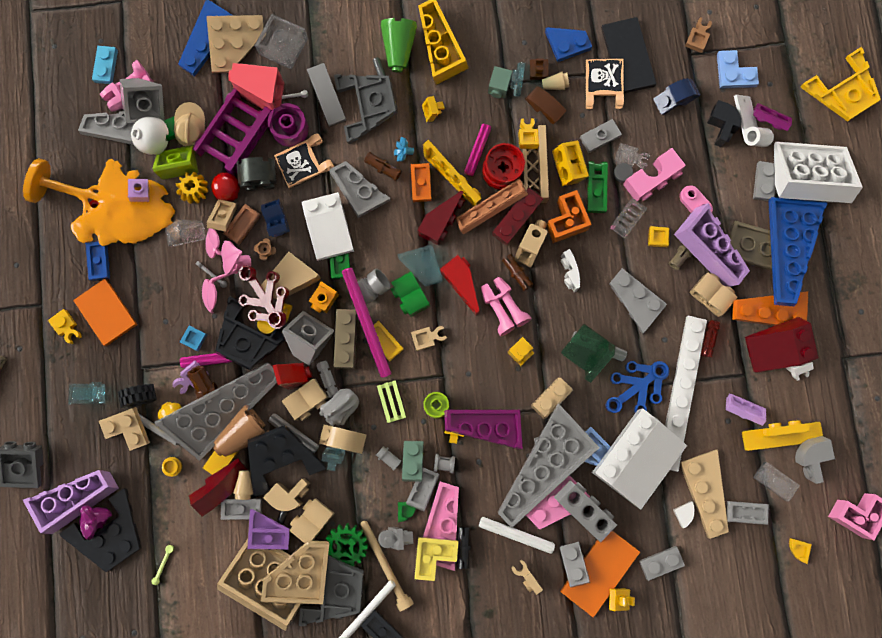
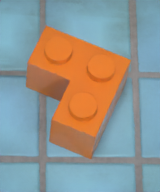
M577 190L559 196L557 205L562 216L549 220L546 226L553 243L588 231L592 225Z

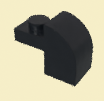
M721 100L716 102L707 121L708 124L721 128L714 145L722 147L725 142L729 143L732 135L741 127L739 111L731 104Z

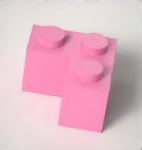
M864 493L858 506L849 501L837 500L828 517L864 539L875 540L882 527V498L876 494Z

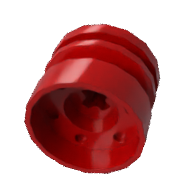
M501 143L492 147L486 155L482 167V175L485 182L490 187L501 190L519 179L525 168L523 153L518 147L509 143Z

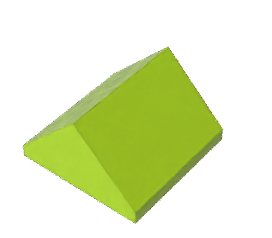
M190 145L166 150L156 155L152 168L153 171L162 180L184 176L185 172L192 174V172L199 173L195 151L193 150L194 146Z

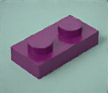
M759 103L754 108L753 116L760 122L766 121L771 123L774 128L786 131L792 125V118Z

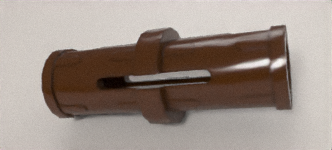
M371 152L365 157L364 162L377 169L378 173H384L394 179V181H397L402 171L390 165L386 159L382 160Z
M509 254L507 257L511 263L506 258L502 260V263L511 272L510 276L517 280L523 291H526L528 287L524 282L530 288L534 284L524 273L525 269L518 265L512 254Z

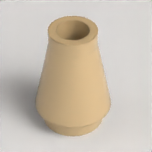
M560 72L542 79L543 89L565 90V88H569L568 73Z
M239 470L233 492L235 499H251V495H253L251 471Z

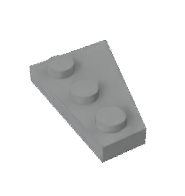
M119 111V114H85L78 131L82 135L133 145L131 131L135 123H126L124 111Z
M345 161L330 169L331 176L358 218L390 201L386 194L384 195L373 183L368 182L348 162Z
M623 268L609 283L642 334L667 305Z

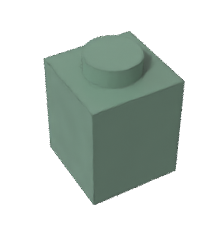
M494 66L488 94H491L494 98H506L512 70Z

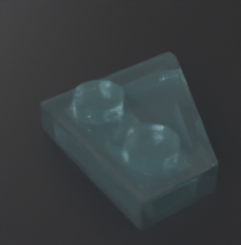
M517 62V70L513 69L510 89H514L513 96L521 95L525 62Z
M432 245L397 255L398 259L425 287L443 282Z

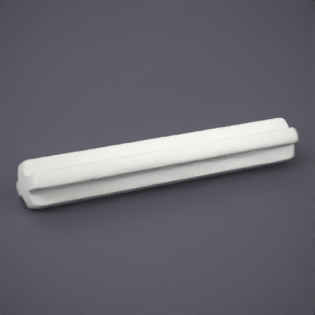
M482 517L479 522L480 528L550 554L554 551L555 544L553 542Z

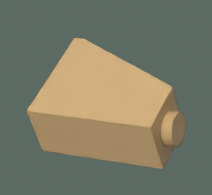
M288 252L273 270L280 275L279 281L275 283L273 298L277 301L276 289L280 286L287 287L290 296L318 282L321 277L292 253ZM267 279L261 284L265 292L267 286Z

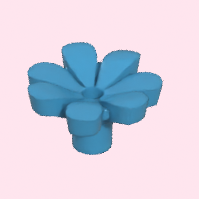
M401 137L400 142H396L398 149L394 150V155L397 156L398 162L404 161L407 154H414V148L408 147L406 138Z

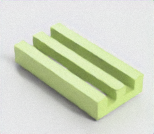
M396 380L377 385L387 423L406 418ZM390 386L394 388L401 412L400 416L397 415ZM384 388H386V392L394 416L393 418H390L389 411L382 390Z

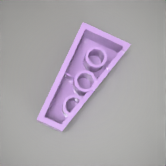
M709 203L695 208L674 235L711 273L719 277L723 286L739 285L750 270L737 249L734 250L728 234L725 235L719 226L721 224L719 219L715 218L710 210L712 208Z
M98 470L77 478L70 483L59 485L55 489L39 493V495L32 498H26L23 502L40 534H54L80 516V510L83 506L89 505L93 507L119 489L110 472Z

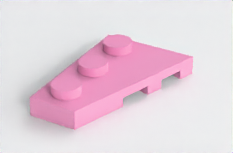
M570 475L526 515L538 529H542L570 515L554 498L569 480L574 484L577 483ZM571 493L569 496V500H573L576 497L577 493Z

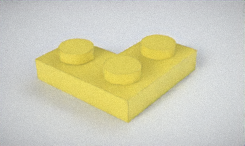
M418 537L415 579L435 581L436 561L457 562L459 541Z

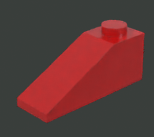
M457 255L440 268V273L472 312L478 315L479 306L469 268L470 264L464 257L460 258Z
M304 363L273 365L277 384L288 390L303 386L312 378L310 367H306Z

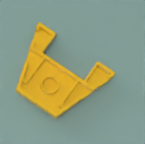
M862 47L845 58L856 73L828 90L816 75L800 86L847 122L881 100L874 78L870 76L868 70L870 67L868 61L865 62L863 56L865 52Z

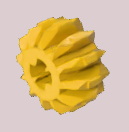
M185 172V178L179 177L181 183H176V187L179 188L176 192L181 196V200H187L189 204H192L193 201L199 203V198L206 199L204 193L209 192L206 188L208 182L204 180L202 175L192 172L190 176L189 173Z

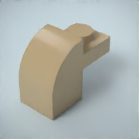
M324 425L319 444L362 454L366 434Z
M302 478L289 491L281 482H278L263 498L277 510L290 511L303 504L298 497L302 498L309 491L307 487L311 483L307 479Z

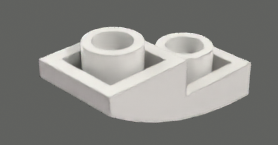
M568 249L561 256L563 267L566 270L569 269L564 276V282L568 289L576 292L580 288L579 271L575 258L570 249Z

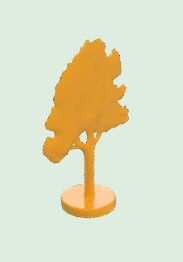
M40 158L32 162L24 180L23 197L28 202H39L45 195L47 188L76 196L83 202V214L71 223L73 234L82 243L93 241L92 234L94 233L98 236L101 246L116 243L118 240L125 244H135L138 241L152 237L154 233L172 225L171 218L175 214L173 206L161 199L164 195H168L167 190L164 186L153 180H148L149 202H130L128 198V179H136L140 173L138 170H131L125 176L120 169L122 165L118 160L109 159L98 180V185H93L88 189H81L50 180V164L48 161ZM135 187L134 189L139 191L142 187ZM88 198L99 202L97 208L90 206Z

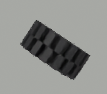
M154 384L137 385L118 391L121 408L141 406L157 400Z

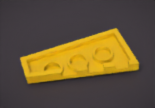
M427 140L423 144L424 158L458 192L463 191L464 197L473 206L481 203L480 192L476 188H472L466 178L460 175L437 148Z

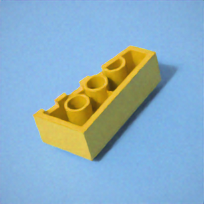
M428 0L418 5L432 76L437 85L468 69V65L437 1Z

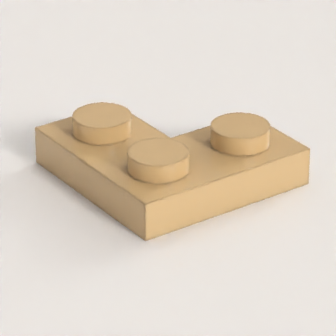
M136 407L99 421L105 439L123 433L129 451L150 443Z

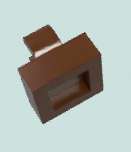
M530 59V80L548 78V59Z

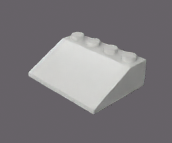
M788 142L774 143L775 186L779 198L852 203L863 188L847 147Z
M642 408L637 410L592 473L641 510L687 445L659 420Z

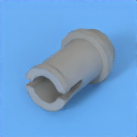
M383 446L376 456L378 460L381 459L394 471L401 460L388 451V447L385 448Z

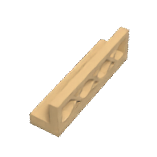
M538 125V149H529L528 151L523 149L525 168L523 170L524 187L527 190L529 182L531 184L529 188L534 187L539 191V196L543 198L541 203H547L549 191L546 125ZM531 151L538 156V160L534 164L527 159ZM532 169L538 173V178L534 182L528 178V173Z

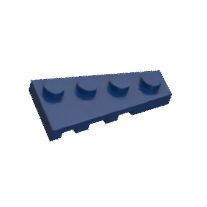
M210 0L205 1L178 63L182 69L194 77L210 57L206 16H233Z

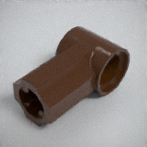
M198 365L187 372L195 388L197 399L218 389L216 383H212L204 366Z

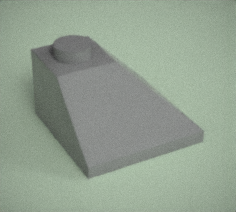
M140 78L119 79L126 123H135L144 117H155L164 121L161 84Z
M302 311L283 329L282 333L293 356L310 365L319 356L333 335L334 330Z

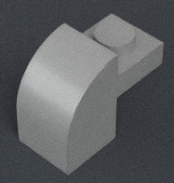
M824 436L804 441L798 447L795 456L796 463L804 466L803 472L805 477L815 484L824 482L820 463L835 459L831 440Z

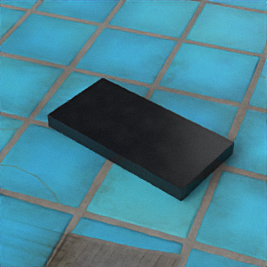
M634 17L602 25L601 30L609 58L623 59V94L655 87L656 80L638 18Z

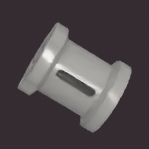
M436 454L434 471L443 470L453 473L455 456L443 457Z

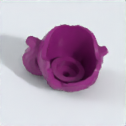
M83 506L80 510L81 517L79 519L83 536L87 540L92 539L96 529L103 528L108 517H112L111 511L107 508Z

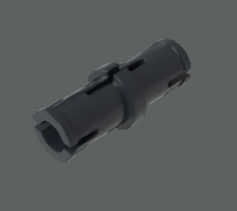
M457 527V538L459 541L457 569H469V550H471L469 545L470 527H464V535L463 528Z

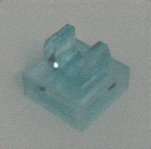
M325 448L322 454V461L328 462L327 470L335 471L337 465L341 464L345 457V450Z

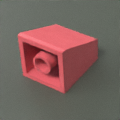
M233 63L232 70H229L228 78L233 88L239 92L242 98L261 109L267 107L272 111L274 108L276 109L281 106L285 83L277 67Z

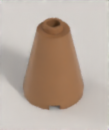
M249 405L243 406L215 439L213 449L219 456L227 457L248 447L249 439L266 433L263 429L266 425L253 409L248 411Z

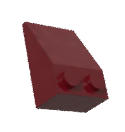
M800 317L745 337L752 369L755 373L798 366L819 358L811 323Z

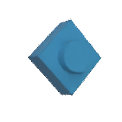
M189 325L180 343L199 351L207 334Z

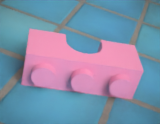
M673 148L659 156L653 163L658 171V176L650 177L641 169L626 179L623 185L636 202L641 199L645 201L653 195L652 191L655 189L661 190L668 184V180L671 178L675 180L683 174L682 170L686 165Z

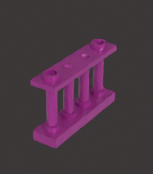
M235 88L231 93L227 94L224 104L201 138L196 140L193 148L200 157H202L204 152H207L224 162L226 171L234 176L237 175V161L241 163V159L249 157L268 128V116L271 112V109L264 107L262 111H258L240 101L241 96ZM235 106L256 118L252 126H247L230 116ZM225 121L245 132V137L242 141H237L220 131ZM215 136L235 148L232 156L228 157L210 146Z

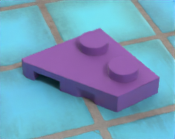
M250 509L247 549H288L289 528L254 509Z

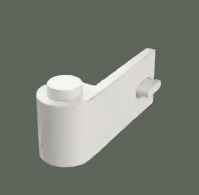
M735 95V104L741 115V129L745 143L750 146L768 147L773 142L774 134L768 128L757 126L756 118L753 116L754 110L751 97Z

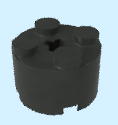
M263 157L241 159V163L237 161L238 185L241 188H245V191H255L257 187L264 186V189L275 188L277 182L274 159L268 158V161H263Z

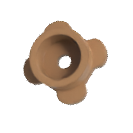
M267 238L254 246V251L258 252L259 258L263 261L267 260V257L271 254L274 255L276 253V248L272 247L271 241Z

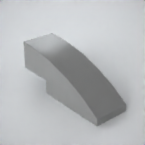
M322 63L307 69L329 127L346 121L325 64Z

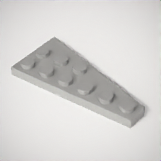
M559 403L498 510V514L511 528L600 448Z

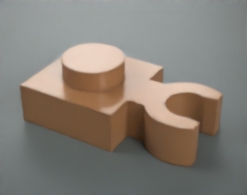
M699 18L696 28H692L685 47L700 53L703 52L710 36L707 31L712 25V22L709 21L707 26H703L701 24L703 18Z

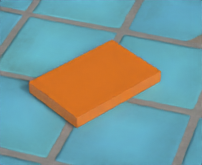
M103 279L73 300L103 346H108L138 325L107 279Z

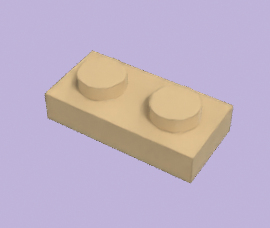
M218 199L207 220V228L226 232L237 209V203Z

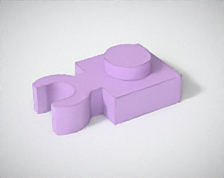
M196 360L180 372V376L183 378H177L173 381L174 388L179 384L183 385L180 389V394H184L189 385L194 388L187 372L193 367L201 366Z

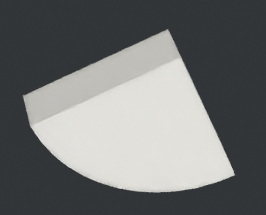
M692 501L673 509L682 528L687 527L692 522L695 512Z

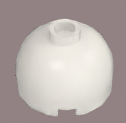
M144 117L133 125L131 139L133 145L139 151L150 155H158L165 150L168 141L165 140L169 132L167 125L162 119Z

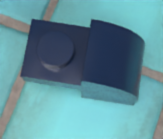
M686 78L666 87L667 90L653 98L661 115H665L679 105H687L701 96L693 79Z
M279 199L261 205L269 236L275 237L290 232Z

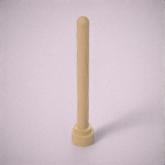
M362 521L360 524L365 536H367L388 581L392 580L396 584L393 590L398 598L396 599V605L401 612L414 603L411 597L404 594L368 522Z

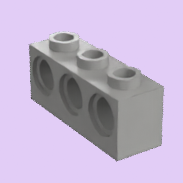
M569 480L554 498L598 541L602 542L617 526L612 520L614 516L606 508L602 511L598 507L601 503L592 495L588 497L585 494L587 490L579 482L574 484ZM576 492V497L573 500H569L570 494ZM586 506H590V510L587 513H583V509ZM604 519V523L601 526H597L598 521Z

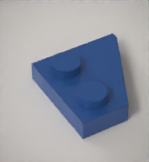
M545 28V34L557 62L592 50V45L586 31Z

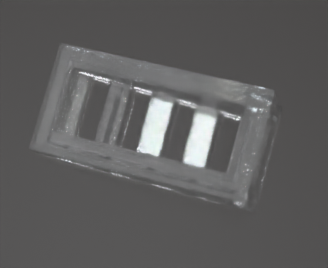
M631 198L610 228L626 238L648 208ZM633 204V205L636 206L638 209H640L641 212L638 213L637 211H635V210H634L633 208H631L630 206ZM627 210H629L630 212H632V213H633L634 215H636L637 217L634 218L633 216H631L630 214H628V213H627ZM623 216H626L628 219L633 221L632 224L625 220ZM619 221L623 222V223H624L625 225H627L629 228H628V229L625 228L624 226H622V225L619 224L618 222H619Z

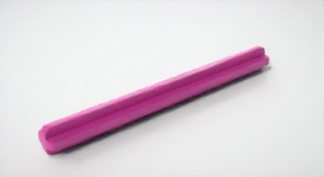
M353 268L344 269L342 274L380 377H387L391 374Z

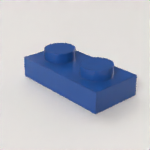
M99 241L85 243L88 280L110 279L107 245L101 246Z

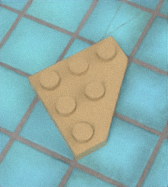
M262 15L206 16L212 74L229 73V70H232L233 63H239L264 36Z
M307 541L263 578L261 602L323 604L329 542Z

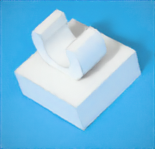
M810 361L802 365L786 367V369L798 381L800 380V374L808 377L809 371L813 370L814 367L813 362Z

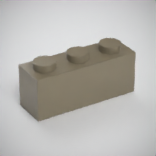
M336 309L334 368L356 370L358 330L356 310Z

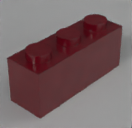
M529 187L526 190L528 195L515 203L492 232V235L505 246L509 244L543 201V198Z

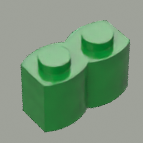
M412 272L391 282L393 285L391 291L395 298L399 297L402 304H400V307L405 315L408 313L412 317L430 307Z

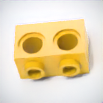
M578 140L562 143L552 151L562 186L577 184L589 176Z

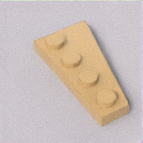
M713 450L680 462L682 472L707 537L711 539L728 533L718 450Z

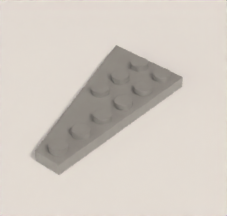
M267 362L155 421V425L200 461L215 446V439L241 408L249 405V411L277 383L273 367Z

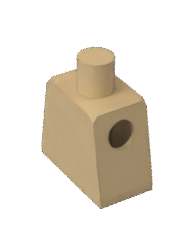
M537 220L535 225H529L515 256L517 262L530 268L532 267L548 233L545 230L547 226L545 221Z

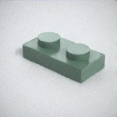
M404 441L402 481L422 482L423 441Z

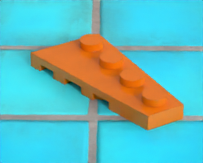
M808 291L800 292L797 304L794 307L774 305V295L733 301L732 320L772 326L796 317L807 321Z

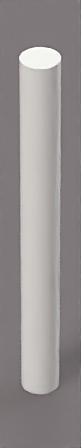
M392 580L383 587L339 638L351 637L396 586Z

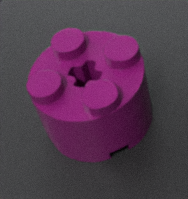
M284 103L276 109L274 108L268 116L269 129L279 144L293 147L306 139L309 126L304 113L298 106Z

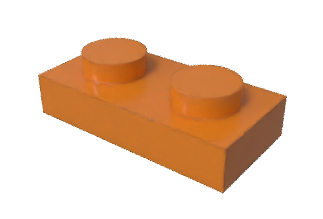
M429 163L411 164L413 202L431 201Z

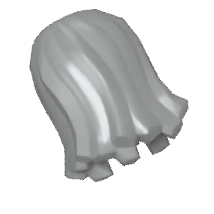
M348 388L340 389L328 402L321 405L319 413L326 418L325 421L331 426L335 424L338 426L344 425L348 417L357 409L359 399L352 390Z

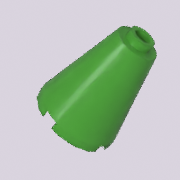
M388 18L381 21L388 68L392 69V72H403V69L407 68L417 30V23L413 20L401 18V21H395V18Z

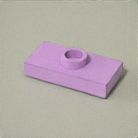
M729 394L726 398L727 411L762 426L766 422V408L733 394Z

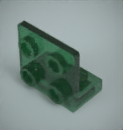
M583 324L563 348L561 354L585 370L584 379L591 383L615 355V345L586 324Z

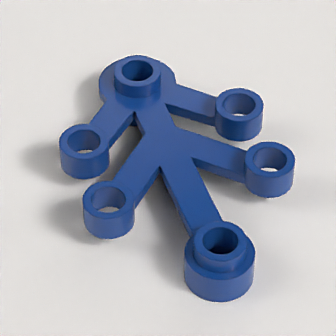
M630 361L625 366L627 372L634 373L639 371L649 374L644 378L625 376L618 372L610 376V381L613 384L625 383L632 384L633 386L617 398H609L605 404L607 411L610 413L619 412L622 409V404L639 392L638 402L634 407V412L636 413L638 406H642L647 411L645 406L648 384L653 380L654 388L653 393L649 396V400L652 404H658L662 401V380L668 377L669 367L662 361L654 362L651 366ZM629 364H633L635 369L630 370ZM656 368L662 370L661 375L656 373ZM614 375L620 377L619 382L614 381ZM653 395H657L659 397V400L657 402L653 400ZM611 402L616 403L615 409L610 407Z

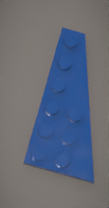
M775 197L769 199L774 305L794 307L797 304L803 285L804 274L807 272L808 261L811 258L818 236V228L823 219L824 209L827 206L826 202Z

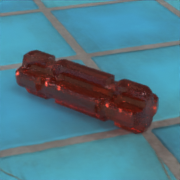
M715 320L709 321L707 327L709 330L706 331L703 344L705 347L702 348L701 356L706 358L713 356V347L716 344L717 330H719L720 322Z

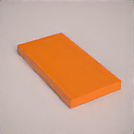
M611 531L602 542L597 540L584 557L590 583L571 588L567 581L560 592L590 616L594 617L610 595V589L616 587L640 551L614 531Z

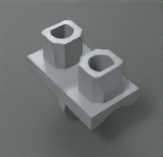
M388 527V530H384L379 534L378 542L384 548L404 550V545L413 544V532L403 530L402 528Z

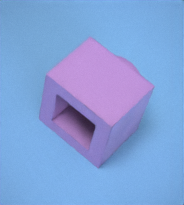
M128 179V198L130 202H149L148 179ZM135 187H142L139 191L134 189Z

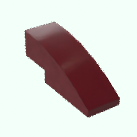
M239 458L206 478V485L189 495L191 506L201 517L217 507L234 491L239 470H248Z

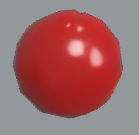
M231 173L217 174L211 183L212 193L216 200L232 202L238 198L240 186L238 185L237 177Z

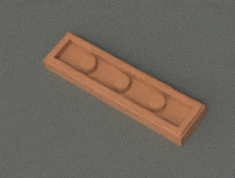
M520 178L458 216L456 221L460 231L463 234L467 233L527 196L528 193Z

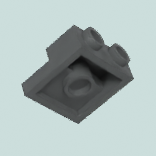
M16 441L5 442L0 447V487L39 488L42 485L40 466L44 464L42 446L36 445V442H26L23 445H17Z

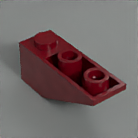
M458 192L427 213L417 231L418 236L436 245H439L440 241L443 242L448 234L446 229L449 224L453 225L457 217L455 212L458 208L461 209L465 202L463 198L464 192Z

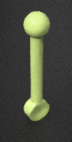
M173 545L166 546V554L156 577L152 579L153 585L160 583L159 578L170 553L174 551Z

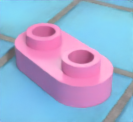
M686 186L680 192V201L691 213L695 208L707 203L711 206L712 209L710 211L712 213L713 207L711 203L695 186ZM688 192L693 193L694 196L690 197Z

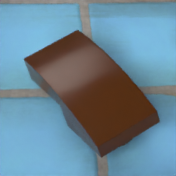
M536 86L525 98L536 112L541 111L551 124H555L567 111L552 95L539 86Z

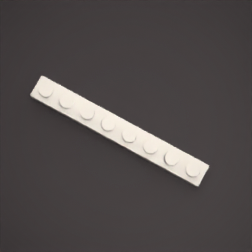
M687 316L685 320L665 424L683 442L707 323L705 319ZM681 455L670 470L679 471Z

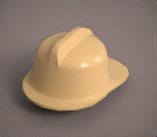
M192 102L181 104L174 116L175 137L183 146H194L196 140L201 138L205 132L204 112L201 107Z

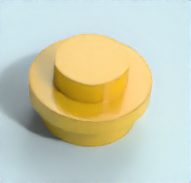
M169 457L163 461L162 471L166 476L173 477L181 472L182 463L178 458Z

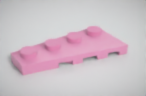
M439 482L423 537L456 540L459 487ZM436 561L437 566L455 571V562Z

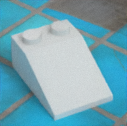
M338 192L302 202L317 261L354 252L343 204Z

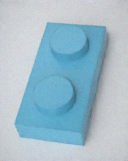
M97 46L92 80L95 83L110 84L113 82L118 54L116 47Z

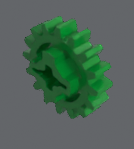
M347 523L345 528H343L339 524L337 530L333 528L331 530L332 535H327L326 540L329 541L328 555L355 566V561L361 563V556H366L367 552L364 550L368 549V544L364 542L367 540V536H361L363 530L356 531L357 525L350 528L349 523ZM334 540H335V543L337 544V549H336V550L334 549ZM357 541L359 542V551L355 547ZM343 544H344V545L349 544L350 547L344 548V547H343Z

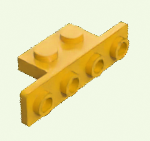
M801 420L789 421V426L773 423L768 424L769 428L742 432L746 451L798 445L808 439L823 436L820 422L801 424Z

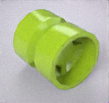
M432 392L424 400V410L431 418L444 417V411L449 410V401L443 393Z

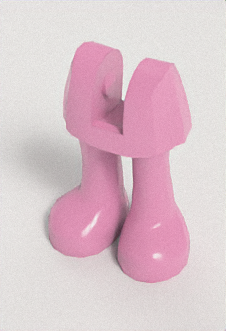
M138 60L133 62L134 72L125 79L140 78L153 82ZM112 82L104 88L100 96L104 101H108V108L111 112L122 110L123 104L120 82L116 84Z
M498 277L493 281L500 294L495 296L488 284L481 286V292L485 304L491 305L499 319L500 325L497 329L499 335L504 336L513 331L515 325L521 327L532 318L528 313L522 312L510 295L512 289L502 278ZM502 299L513 317L515 325L508 317L499 300Z

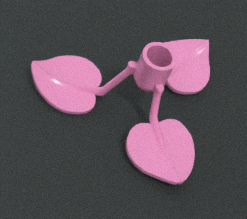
M209 228L205 241L206 252L210 258H214L216 254L222 256L223 270L225 272L210 279V281L205 279L203 282V302L208 311L214 313L213 310L217 301V290L214 282L229 275L238 274V271L244 265L251 266V258L249 255H241L242 251L236 248L230 241H224L220 251L218 249L220 245L219 236L215 229Z

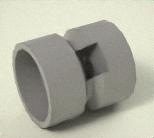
M374 269L367 275V278H362L358 281L364 301L367 304L374 301L378 294L382 295L391 288L389 280L379 269Z

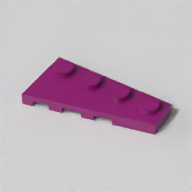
M520 410L444 411L445 431L519 450L523 449Z

